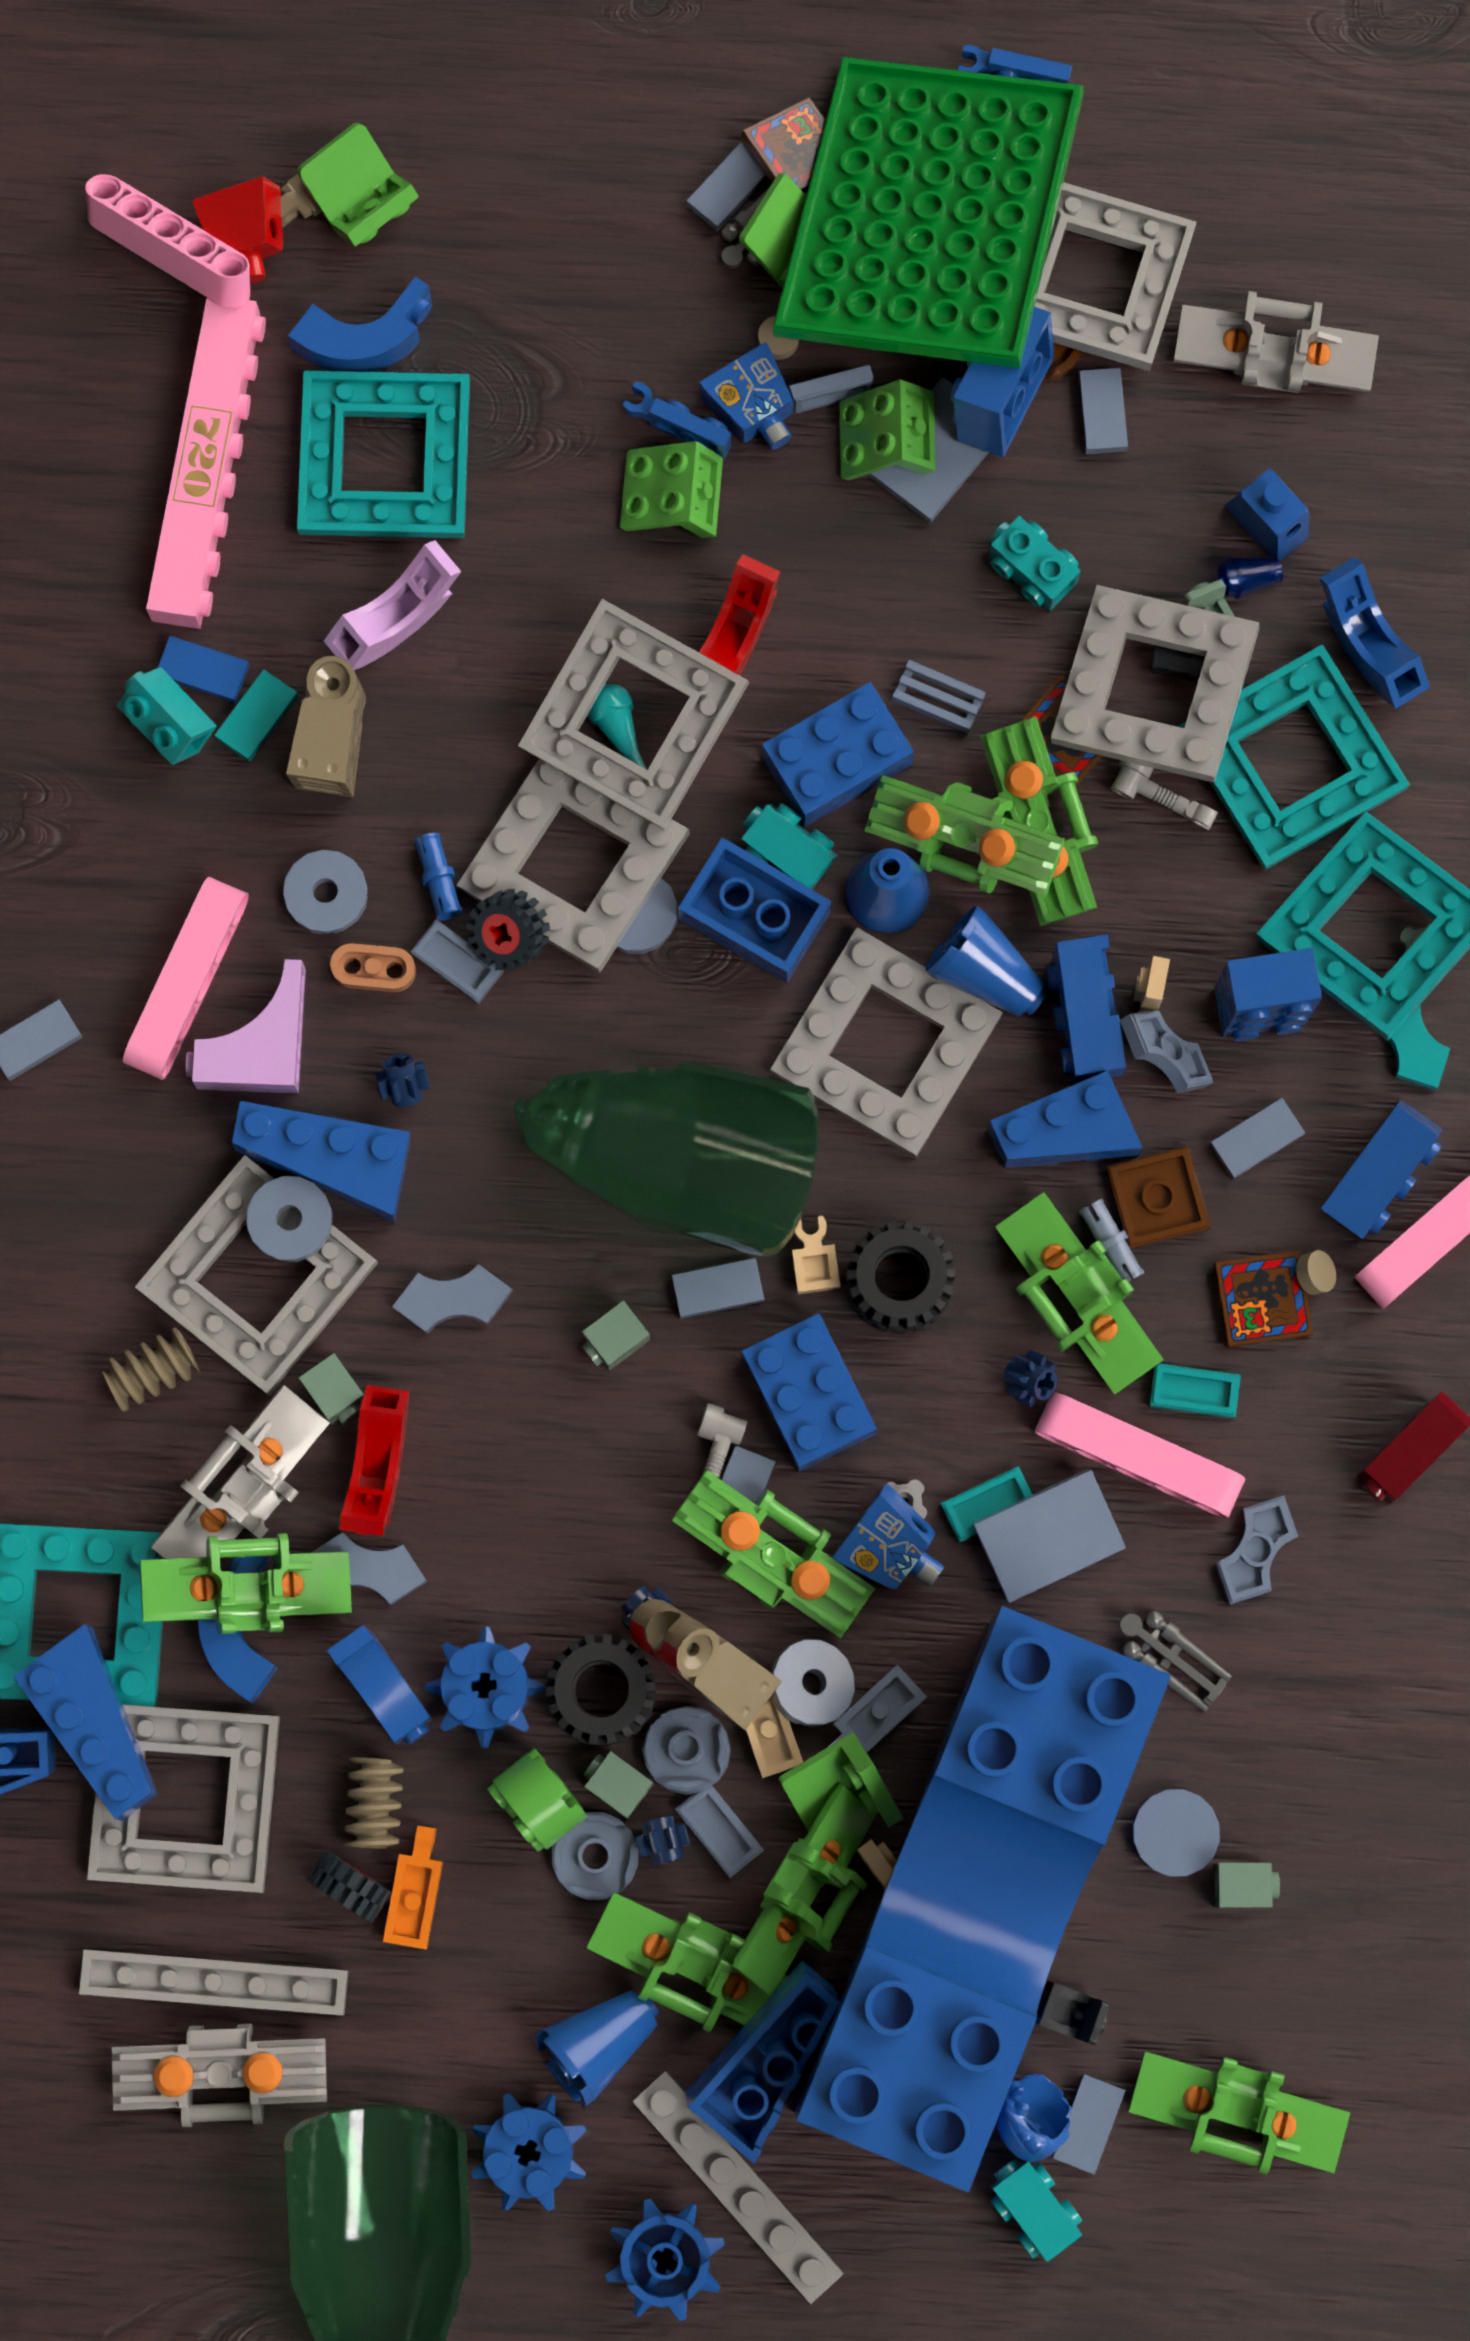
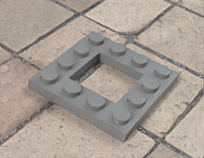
M1063 182L1035 307L1051 312L1053 343L1150 371L1197 222ZM1065 230L1144 253L1124 316L1045 293Z
M1096 585L1051 735L1052 744L1215 783L1260 629L1259 622ZM1126 639L1205 657L1185 728L1105 710Z
M601 599L518 746L665 830L746 690L749 681L606 600ZM619 659L624 660L689 697L648 770L579 732L581 725Z
M539 759L458 882L457 887L459 891L478 902L501 890L503 892L507 889H515V894L521 890L527 892L526 901L535 897L539 901L534 907L536 911L539 912L544 909L547 916L541 919V922H549L550 930L543 934L549 936L548 943L600 973L690 835L688 828L671 819L664 830ZM561 807L628 845L586 912L581 911L518 874Z
M857 927L771 1067L770 1073L912 1157L917 1158L1003 1012L983 1000L931 977L925 971L923 965ZM871 988L943 1029L902 1098L830 1056Z
M244 1155L135 1288L269 1396L378 1262L332 1225L326 1244L314 1256L305 1259L315 1267L313 1272L262 1333L256 1330L198 1283L247 1224V1208L254 1193L266 1182L274 1180L271 1175ZM294 1208L283 1210L278 1217V1225L284 1230H294L302 1221L301 1212Z
M123 1705L144 1760L146 1751L231 1758L223 1845L138 1839L140 1808L123 1821L115 1820L97 1793H95L87 1880L264 1893L280 1717Z

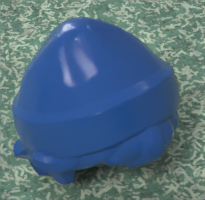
M1043 2074L1026 2075L1018 2081H1012L995 2128L1000 2141L1015 2156L1024 2161L1038 2162L1051 2156L1067 2141L1070 2135L1068 2128L1071 2124L1069 2116L1072 2108L1063 2097V2091Z

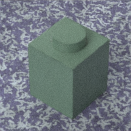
M623 1300L582 1331L587 1342L581 1347L596 1367L604 1363L610 1371L649 1342L650 1334Z
M335 1353L299 1377L332 1425L338 1420L343 1425L359 1415L364 1394Z
M611 1751L606 1758L598 1754L584 1773V1776L589 1779L585 1788L627 1819H629L654 1784Z
M1214 1863L1215 1908H1272V1899H1279L1280 1896L1279 1872H1272V1863Z

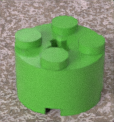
M534 1747L492 1780L493 1784L487 1790L512 1819L519 1816L513 1821V1824L527 1842L531 1843L540 1852L543 1848L549 1849L585 1820L588 1815L555 1771L547 1766L546 1760Z

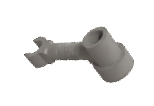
M1120 760L1118 765L1121 769L1111 787L1113 792L1129 800H1133L1136 793H1139L1169 809L1171 808V810L1183 815L1184 818L1201 828L1210 829L1218 812L1203 804L1177 795L1173 791L1170 792L1169 789L1166 790V788L1149 780L1154 768Z
M707 1403L697 1436L713 1441L705 1470L720 1478L719 1474H721L723 1462H725L730 1444L740 1445L747 1420L724 1413V1408Z

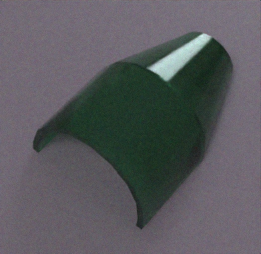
M688 1062L677 1063V1068L653 1070L651 1066L638 1067V1071L613 1073L612 1070L559 1074L546 1082L548 1087L525 1101H522L520 1098L514 1104V1115L523 1131L528 1147L536 1159L647 1230L762 1257H769L779 1253L793 1236L805 1210L814 1179L819 1147V1115L814 1096L808 1087Z
M406 2105L357 2106L329 2111L301 2121L286 2132L283 2144L288 2269L291 2285L314 2340L446 2341L452 2319L456 2316L458 2310V2298L464 2278L468 2276L471 2266L467 2138L464 2127L450 2115L429 2108Z

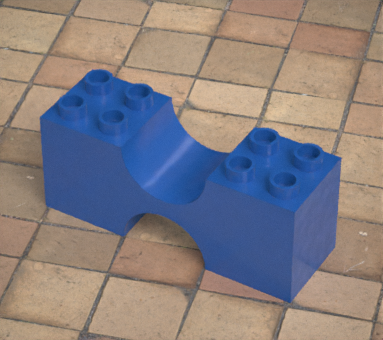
M1002 1606L988 1624L925 1782L921 1799L869 1929L859 1947L839 1997L840 2003L829 2022L793 2112L797 2121L969 2193L1035 2025L1040 1998L1061 1938L1086 1878L1099 1852L1105 1846L1171 1677L1170 1674Z

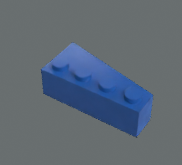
M240 1101L232 1139L236 1152L284 1174L299 1176L311 1181L320 1190H325L345 1199L346 1202L360 1208H365L395 1223L411 1141L410 1132Z
M87 1624L82 1625L13 1676L115 1820L123 1821L158 1795L139 1744L129 1724V1718L123 1703H121L113 1683L109 1667L100 1650L93 1627Z
M802 1960L685 2092L688 2108L754 2165L769 2132L773 2130L781 2115L780 2111L790 2092L796 2087L810 2054H813L840 2003L836 1989Z

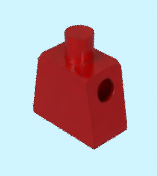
M261 176L193 199V204L203 230L240 252L248 259L250 284L263 281L266 278L263 258L279 254L283 249L280 186Z

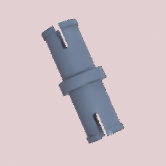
M1103 1198L1091 1204L1099 1217V1221L1090 1206L1079 1211L1080 1216L1082 1215L1095 1240H1099L1107 1250L1105 1256L1123 1280L1132 1281L1124 1264L1127 1266L1133 1279L1145 1273L1125 1241L1129 1237L1125 1230L1120 1232L1106 1208Z

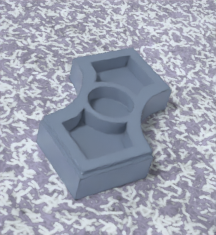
M1151 1010L1134 1013L1120 1020L1135 1059L1147 1060L1159 1067L1169 1078L1177 1094L1203 1089L1213 1083L1199 1044L1187 1042L1178 1037L1167 1026L1159 1011Z
M479 1264L468 1274L449 1281L433 1280L417 1273L392 1307L428 1334L441 1322L458 1317L472 1318L488 1325L511 1295L513 1289Z
M1284 1495L1242 1509L1244 1530L1241 1541L1230 1556L1215 1564L1229 1605L1272 1591L1270 1567L1273 1558L1284 1544L1298 1537Z
M342 1532L311 1552H349L350 1586L372 1589L378 1592L390 1605L427 1582L404 1545L387 1551H371L356 1545Z

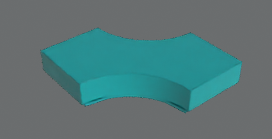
M1420 1004L1388 1041L1394 1050L1397 1061L1395 1078L1436 1091L1440 1084L1450 1048L1440 1044L1429 1034L1421 1017Z

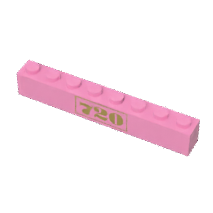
M209 298L206 299L146 607L149 617L153 622L201 629L203 616L209 617L211 613L213 593L209 592L208 588L210 578L217 577L220 567V552H216L218 537L224 538L227 531L228 513L223 512L226 498H232L235 489L236 475L231 473L233 458L240 459L242 453L243 434H238L241 419L247 420L250 411L251 396L246 395L248 380L255 381L258 369V356L253 354L256 341L262 342L265 333L266 319L261 317L257 301L248 300L241 307L226 308Z

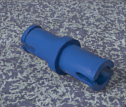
M428 833L421 835L423 842L421 838L417 837L414 840V845L417 848L424 872L421 875L423 886L429 889L436 912V919L438 921L455 918L453 912H455L456 916H460L463 911L452 881L455 878L453 867L447 864L440 841V834Z

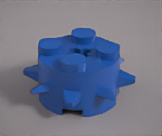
M483 1627L477 1643L469 1644L462 1649L448 1642L441 1646L448 1663L444 1667L442 1678L426 1683L425 1690L442 1696L443 1703L448 1709L440 1726L444 1732L463 1724L469 1729L476 1731L481 1748H488L495 1730L504 1729L508 1725L523 1732L530 1728L522 1711L527 1706L528 1697L546 1691V1684L528 1678L527 1671L523 1666L531 1648L527 1643L508 1650L502 1645L495 1644L490 1627ZM482 1676H490L491 1682H497V1689L489 1691L488 1698L482 1699L480 1698L481 1693L474 1691V1685L481 1682Z
M510 2093L503 2095V2116L493 2126L474 2125L471 2130L485 2143L483 2150L484 2161L471 2172L473 2179L491 2178L494 2184L503 2190L502 2209L506 2211L519 2198L529 2199L535 2197L548 2211L555 2209L554 2189L560 2185L564 2178L584 2179L586 2172L572 2160L574 2154L573 2144L587 2132L584 2125L565 2126L563 2120L555 2115L556 2096L551 2093L538 2107H522ZM529 2140H533L538 2144L535 2150L541 2152L540 2159H532L528 2164H525L520 2160L522 2154L517 2153L518 2144L525 2146Z
M650 2198L644 2200L643 2220L637 2222L632 2230L612 2227L610 2234L623 2249L620 2255V2264L605 2274L607 2282L627 2283L629 2290L636 2296L633 2310L635 2316L640 2317L651 2305L660 2308L669 2306L677 2319L683 2321L686 2320L687 2300L693 2298L699 2290L719 2291L721 2286L708 2272L710 2266L709 2257L723 2247L725 2243L723 2238L704 2237L700 2228L694 2224L697 2205L690 2203L678 2215L670 2212L661 2213ZM664 2248L673 2250V2259L678 2262L675 2268L672 2269L667 2266L666 2271L656 2268L658 2260L653 2256L655 2251L659 2250L663 2253Z

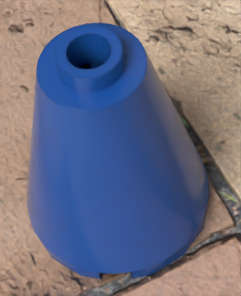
M883 849L865 856L852 868L846 882V902L852 916L864 928L872 931L887 932L886 934H896L911 928L923 916L929 901V882L924 870L910 856L898 849Z
M976 905L972 906L950 930L952 934L946 942H941L928 961L925 971L931 977L1017 1017L1021 1016L1024 1012L1031 1015L1045 998V994L1041 992L1044 986L1043 981L985 910Z
M630 1990L541 2029L534 2034L533 2041L538 2052L540 2053L546 2048L550 2054L549 2062L546 2066L560 2086L575 2102L581 2099V2106L583 2108H586L595 2101L657 2027L654 2017L659 2014V2011L651 1999L648 1998L645 2002L637 1998L638 1994Z

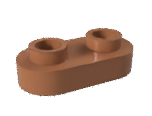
M349 943L340 946L333 953L330 962L335 980L340 985L353 989L401 992L411 986L416 976V967L411 955L407 951L396 947ZM349 962H358L361 965L360 970L355 974L347 973L345 968ZM391 966H400L403 969L401 976L398 978L389 977L387 971Z

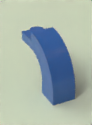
M415 276L391 309L381 318L367 324L353 325L343 323L312 304L288 335L292 351L310 363L329 371L374 372L389 367L407 356L420 343L418 327L414 323L420 324L431 310L432 303L430 302L432 300L429 285Z
M1353 557L1319 578L1327 599L1322 605L1329 622L1344 650L1370 686L1394 709L1429 689L1430 685L1420 656L1403 643L1387 623L1375 600L1363 563L1356 557Z
M272 1556L235 1557L229 1569L233 1574L260 1573L270 1562ZM198 1620L201 1645L210 1666L228 1687L254 1704L278 1670V1667L254 1651L246 1642L242 1631H235L234 1634H219L216 1629L215 1620Z

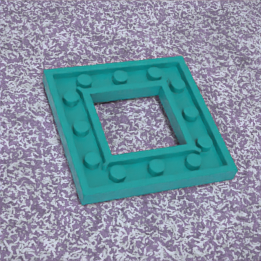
M304 371L297 518L298 534L465 538L470 400L469 374ZM345 417L426 418L424 492L342 491Z
M1323 644L1242 689L1215 783L1210 782L1264 871L1360 817L1365 811L1368 812L1404 792L1410 786ZM1307 704L1348 770V773L1280 811L1239 745V742ZM1186 722L1180 724L1179 727L1185 728Z
M1365 811L1256 933L1259 942L1274 953L1313 948L1320 989L1388 1041L1470 949V889ZM1371 873L1434 920L1383 979L1320 931Z
M0 1524V1699L30 1701L13 1676L39 1658L30 1656L37 1571L121 1575L114 1661H105L123 1705L157 1707L163 1621L142 1622L140 1560L165 1559L150 1547L161 1532Z

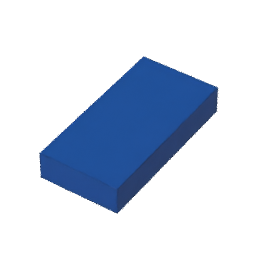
M169 636L158 668L162 667L178 685L236 704L250 664L246 660Z

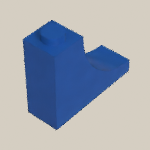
M362 1625L327 1650L394 1743L399 1744L404 1740L409 1746L430 1731L426 1724L433 1720V1718L377 1637L365 1625Z

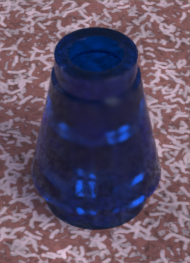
M1229 558L1227 563L1219 565L1218 580L1222 579L1226 586L1225 597L1233 596L1235 599H1239L1274 584L1281 583L1283 581V568L1278 558Z

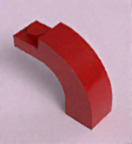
M742 554L735 566L728 592L717 620L699 653L732 672L741 675L770 613L777 594L775 588L781 572Z
M371 1385L366 1386L359 1412L353 1471L340 1516L339 1530L351 1531L360 1535L383 1536L386 1524L389 1525L402 1460L410 1391Z

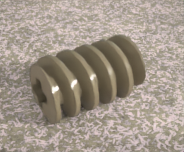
M176 1327L171 1329V1343H168L160 1335L155 1336L156 1350L154 1351L144 1342L140 1343L141 1357L138 1359L129 1350L124 1351L125 1365L123 1366L113 1357L108 1359L110 1372L106 1374L103 1371V1374L116 1402L123 1412L129 1410L128 1396L138 1404H142L145 1401V1388L153 1396L157 1397L160 1395L159 1381H162L169 1389H173L176 1387V1373L188 1382L191 1380V1366L200 1372L184 1336Z
M349 1758L350 1762L361 1766V1769L348 1773V1779L360 1784V1787L347 1791V1797L358 1801L359 1804L346 1808V1815L358 1819V1822L345 1826L344 1831L355 1836L356 1840L343 1844V1846L386 1849V1847L399 1844L400 1838L387 1832L388 1829L398 1827L401 1824L400 1820L389 1816V1812L402 1807V1803L390 1798V1794L403 1790V1785L392 1781L391 1776L403 1773L404 1767L394 1764L392 1760Z

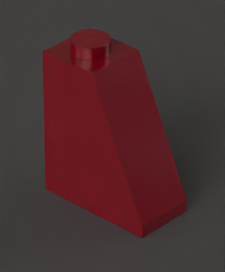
M1441 1391L1428 1401L1358 1474L1365 1480L1362 1483L1364 1490L1378 1502H1381L1383 1499L1389 1504L1396 1501L1470 1426V1416L1448 1395Z

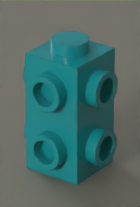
M1018 516L1010 525L1007 522L1002 523L989 539L992 542L989 552L992 568L1002 578L1008 580L1011 577L1022 587L1021 593L1032 605L1036 607L1042 605L1051 612L1078 584L1081 572L1078 568L1079 563L1067 550L1063 548L1057 550L1048 542V535L1037 523L1033 521L1027 523L1021 516Z
M162 667L145 674L142 671L134 674L125 683L124 690L126 692L117 704V707L130 722L142 732L157 748L158 752L172 765L198 754L217 727Z
M783 803L778 808L773 804H769L764 810L757 806L742 825L748 830L742 837V840L749 844L746 851L765 863L771 861L782 870V873L813 889L839 856L831 850L835 845L834 842L817 829H814L812 833L805 830L798 824L801 817Z
M1014 2158L993 2174L998 2181L991 2185L996 2196L990 2201L1005 2222L1012 2217L1016 2220L1024 2231L1017 2238L1033 2259L1040 2254L1046 2262H1049L1083 2235L1077 2228V2225L1083 2220L1067 2199L1059 2203L1049 2189L1055 2185V2182L1040 2162L1032 2167L1029 2161H1023L1018 2164Z

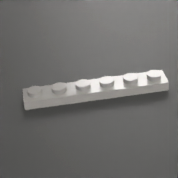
M83 1950L79 1994L345 2015L349 1971Z
M666 2071L633 2100V2103L810 2304L844 2274L732 2145L688 2108L685 2092Z

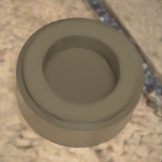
M772 316L761 324L758 331V344L761 345L766 342L775 360L786 359L795 353L799 340L774 337L773 324L775 316Z
M1321 1250L1312 1251L1300 1256L1297 1262L1296 1274L1301 1287L1311 1295L1331 1291L1336 1283V1269L1330 1256Z

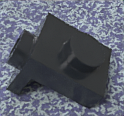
M1046 1980L1035 2024L1095 2045L1099 2035L1106 2027L1109 2003Z

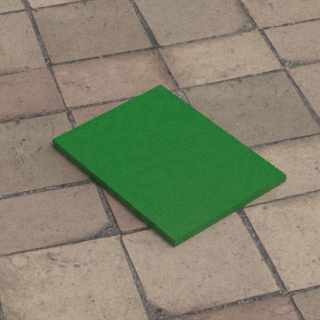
M842 57L773 324L774 337L1021 368L1083 100V85Z

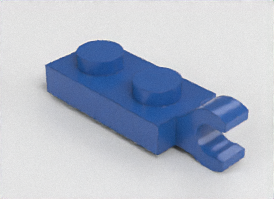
M973 45L963 46L962 57L973 60L975 65L972 67L959 65L958 71L1068 84L1072 65L992 48L990 53L980 50Z
M634 382L632 386L633 392L642 396L644 400L637 405L624 401L623 411L627 415L645 419L650 422L651 427L685 443L697 441L722 456L723 460L725 459L731 448V432L727 431V427L722 422L711 417H705L703 420L691 414L685 405L675 400H668L667 402L658 398L654 400L652 392L647 385L641 382Z

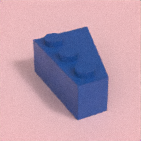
M1108 934L1057 942L1051 959L1052 965L1045 966L1049 991L1056 990L1059 1005L1052 1008L1056 1032L1063 1031L1066 1047L1060 1048L1062 1070L1064 1073H1071L1072 1084L1080 1083L1105 1071L1109 1072L1111 1078L1123 1076L1126 1069L1119 1014H1116L1112 988H1115L1114 975L1109 974L1105 952L1106 948H1110Z
M1108 1071L992 1119L987 1129L1004 1168L1058 1164V1162L1080 1160L1097 1161L1098 1159L1116 1157L1133 1158L1138 1157L1143 1149Z
M1400 1099L1321 1209L1362 1239L1368 1231L1377 1235L1391 1216L1390 1213L1385 1211V1208L1394 1196L1401 1201L1417 1181L1410 1176L1420 1162L1428 1166L1442 1147L1436 1141L1440 1136L1442 1128Z
M49 1726L0 1728V1794L45 1778L56 1770L55 1734Z

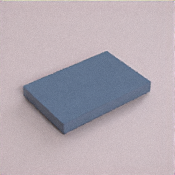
M944 377L931 390L934 391L936 471L923 475L894 465L867 474L868 477L928 523L935 519L989 453L958 442L957 427L953 423L954 402L950 400L953 384Z
M1089 1468L972 1523L1004 1596L1009 1603L1126 1548L1095 1476Z

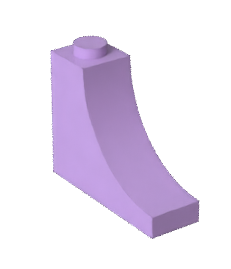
M285 959L282 978L276 993L266 1008L249 1024L237 1031L217 1038L195 1039L194 1052H187L186 1077H192V1082L197 1090L299 1094L306 969L302 960Z

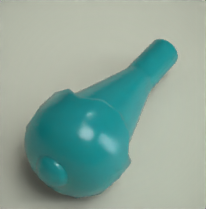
M605 684L587 717L594 726L599 727L621 756L647 770L638 750L631 712L633 709L632 698L622 686Z

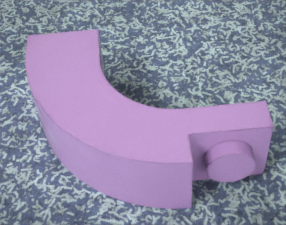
M435 540L424 544L405 572L389 589L365 606L341 616L325 638V644L335 656L345 659L354 670L368 665L411 636L443 606L452 595L449 588L461 573L460 569Z

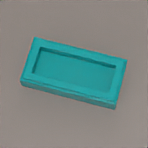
M263 669L214 735L216 740L248 762H251L299 697L298 692Z
M1159 1363L1153 1370L1149 1407L1235 1419L1241 1375Z
M1018 1466L950 1498L940 1505L958 1542L961 1543L977 1535L972 1525L973 1522L1032 1495Z

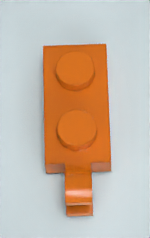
M417 1826L412 1856L399 1854L383 1942L425 1950L428 1948L443 1861L431 1859L437 1828Z

